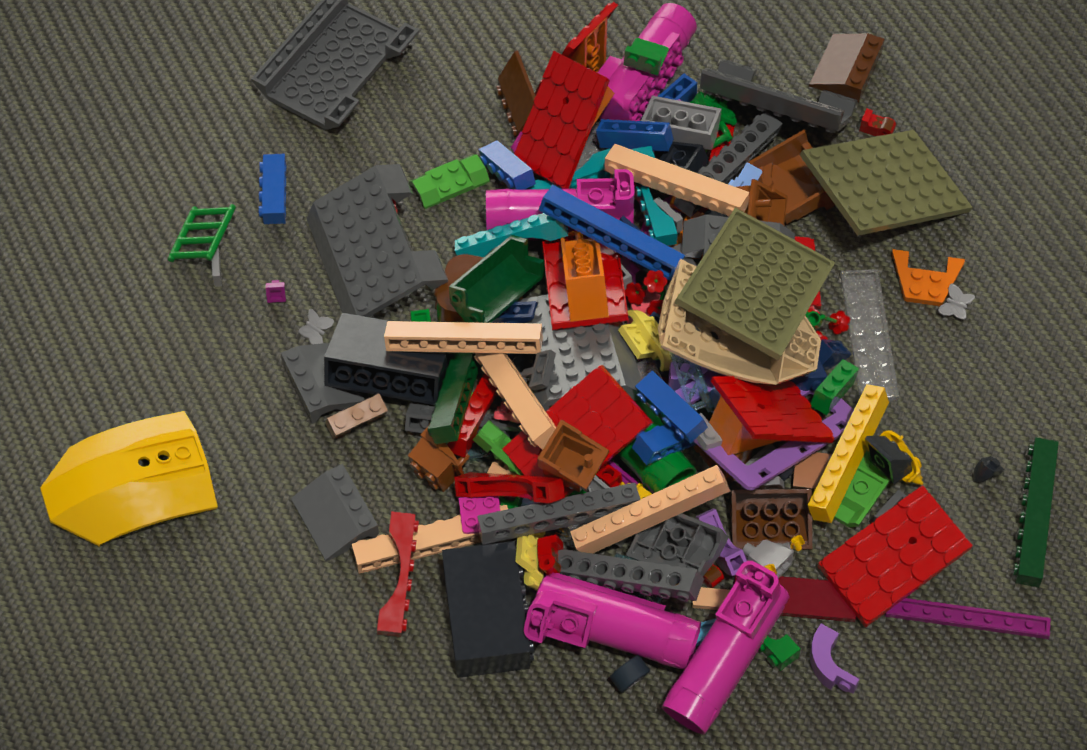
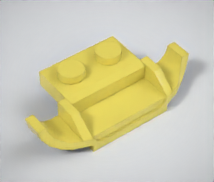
M628 310V316L632 317L633 322L621 325L618 329L623 339L637 359L652 357L653 360L660 359L661 372L668 371L673 359V353L661 348L658 333L659 324L653 316L649 317L642 311Z
M545 532L517 537L515 562L524 568V584L538 591L544 578V571L539 567L538 538H542Z

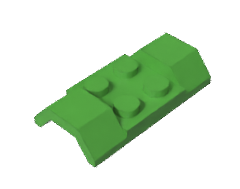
M473 154L459 161L456 159L425 172V175L409 181V185L415 188L420 196L423 208L427 209L485 185L490 180L481 159L477 154Z
M488 420L473 438V441L487 453L489 451L493 452L494 457L508 465L511 472L525 476L502 450L512 439Z
M867 450L834 517L835 520L847 527H859L890 481L869 461Z

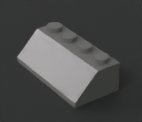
M652 96L641 121L669 122L674 138L673 142L703 145L704 149L712 150L718 134L722 109Z

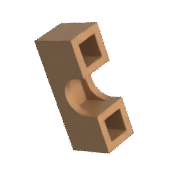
M377 394L328 417L325 424L334 440L363 423L372 422L386 415L388 409L380 394Z

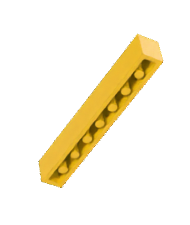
M866 384L808 503L813 520L832 523L867 450L865 438L874 435L889 404L884 387Z

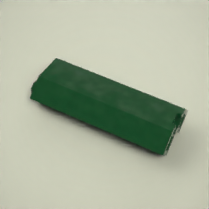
M511 235L449 286L450 304L466 323H491L545 277L544 260L528 255V239Z

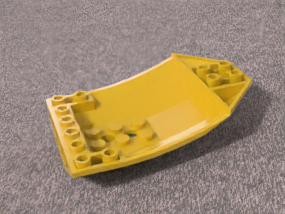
M185 411L128 423L95 434L68 448L40 487L50 523L99 547L100 544L140 528L181 516L217 509L218 507L204 451L197 431ZM160 455H166L169 457V459L160 460L158 457ZM141 459H147L150 464L143 467L138 462Z

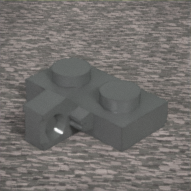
M547 350L537 353L534 367L523 370L522 377L530 382L529 388L533 391L548 387L556 355L554 351Z

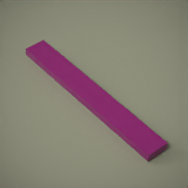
M905 598L887 611L885 617L1028 637L1049 639L1051 618L917 599Z

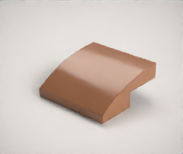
M814 452L795 464L792 488L815 490L832 454Z

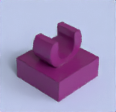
M272 280V283H266L267 303L286 302L285 282Z

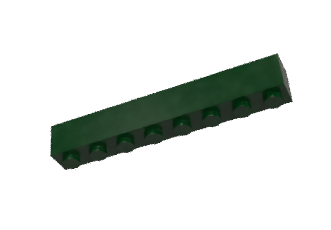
M453 352L450 357V363L446 369L442 388L439 391V398L435 404L432 420L428 426V434L433 438L435 445L458 441L480 364L474 358L475 353Z
M1035 437L1033 444H1029L1027 455L1031 456L1030 461H1027L1025 470L1029 474L1028 477H1025L1023 489L1027 490L1026 494H1023L1021 506H1024V511H1021L1019 523H1022V529L1019 528L1017 534L1020 546H1017L1015 551V558H1018V563H1015L1013 567L1016 584L1039 588L1043 580L1059 441Z

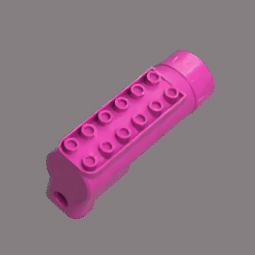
M674 3L662 5L638 37L669 48L658 76L625 66L624 57L619 59L610 56L597 73L610 80L608 87L615 94L599 116L600 120L640 121L651 97L658 96L659 92L665 88L670 77L674 76L678 66H681L683 63L682 51L686 48L697 30L696 21L688 10Z
M614 169V178L577 179L576 189H562L618 220L624 216L634 224V176L627 169ZM549 189L486 190V230L510 224L515 220L529 218L532 215L542 214L543 212L539 211L543 196ZM568 226V231H576ZM525 238L528 241L542 240L539 238Z
M754 561L744 562L736 572L737 581L715 614L717 619L679 679L672 686L661 706L674 720L702 735L706 734L719 715L723 705L737 686L789 599V593L780 585L777 575Z
M552 573L543 578L536 597L528 609L524 634L528 639L542 643L547 636L586 648L589 641L656 661L662 665L685 670L693 657L701 622L678 613L665 611V605L560 573Z

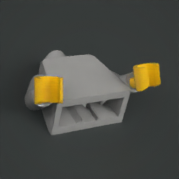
M801 535L793 537L787 543H773L763 540L757 547L747 543L743 548V552L748 556V561H754L773 571L779 579L792 565L794 550L800 551L802 549L801 545H804L805 541Z

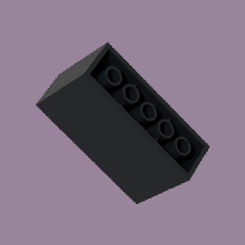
M348 313L341 314L324 356V386L374 395L380 394V396L431 405L436 404L453 352L386 351L384 334L388 320Z
M515 541L442 550L457 678L530 669V661H534L533 641L524 634L528 604L525 599L526 591L525 585H523V570L515 562Z

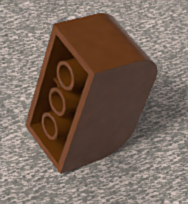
M462 254L449 260L445 268L448 282L435 289L437 322L466 323L450 304L449 286L484 257Z

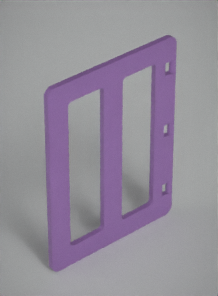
M711 370L675 392L691 405L711 393V389L714 387L711 383L712 376L727 375ZM800 390L801 395L804 397L808 394L814 395L815 391ZM842 398L831 410L834 414L822 421L831 429L835 439L842 436L854 411ZM842 424L845 427L840 430L837 425ZM695 439L694 442L701 449H703L702 446L698 443L697 439ZM788 441L751 465H745L734 454L727 455L722 446L704 451L745 489L755 490L829 443ZM804 447L807 451L801 453L799 449ZM764 471L768 475L762 478L759 473Z

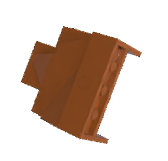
M805 130L800 131L747 162L762 170V174L758 179L759 182L788 196L785 214L786 224L794 219H800L817 208L824 207L827 211L835 206L800 156L802 150L812 148L807 140Z

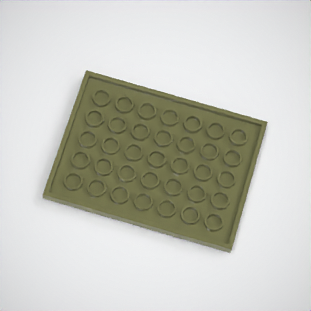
M915 130L802 150L800 154L803 161L857 236L968 213L972 209L971 204Z
M734 208L676 298L675 304L779 361L835 262L743 211Z

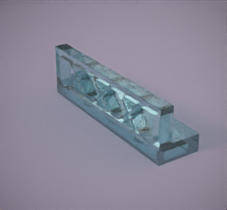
M669 352L686 402L694 410L705 407L708 413L714 411L715 406L701 366ZM683 362L690 365L687 373L680 371ZM689 378L696 381L692 389L685 386ZM694 394L701 396L702 401L691 404Z

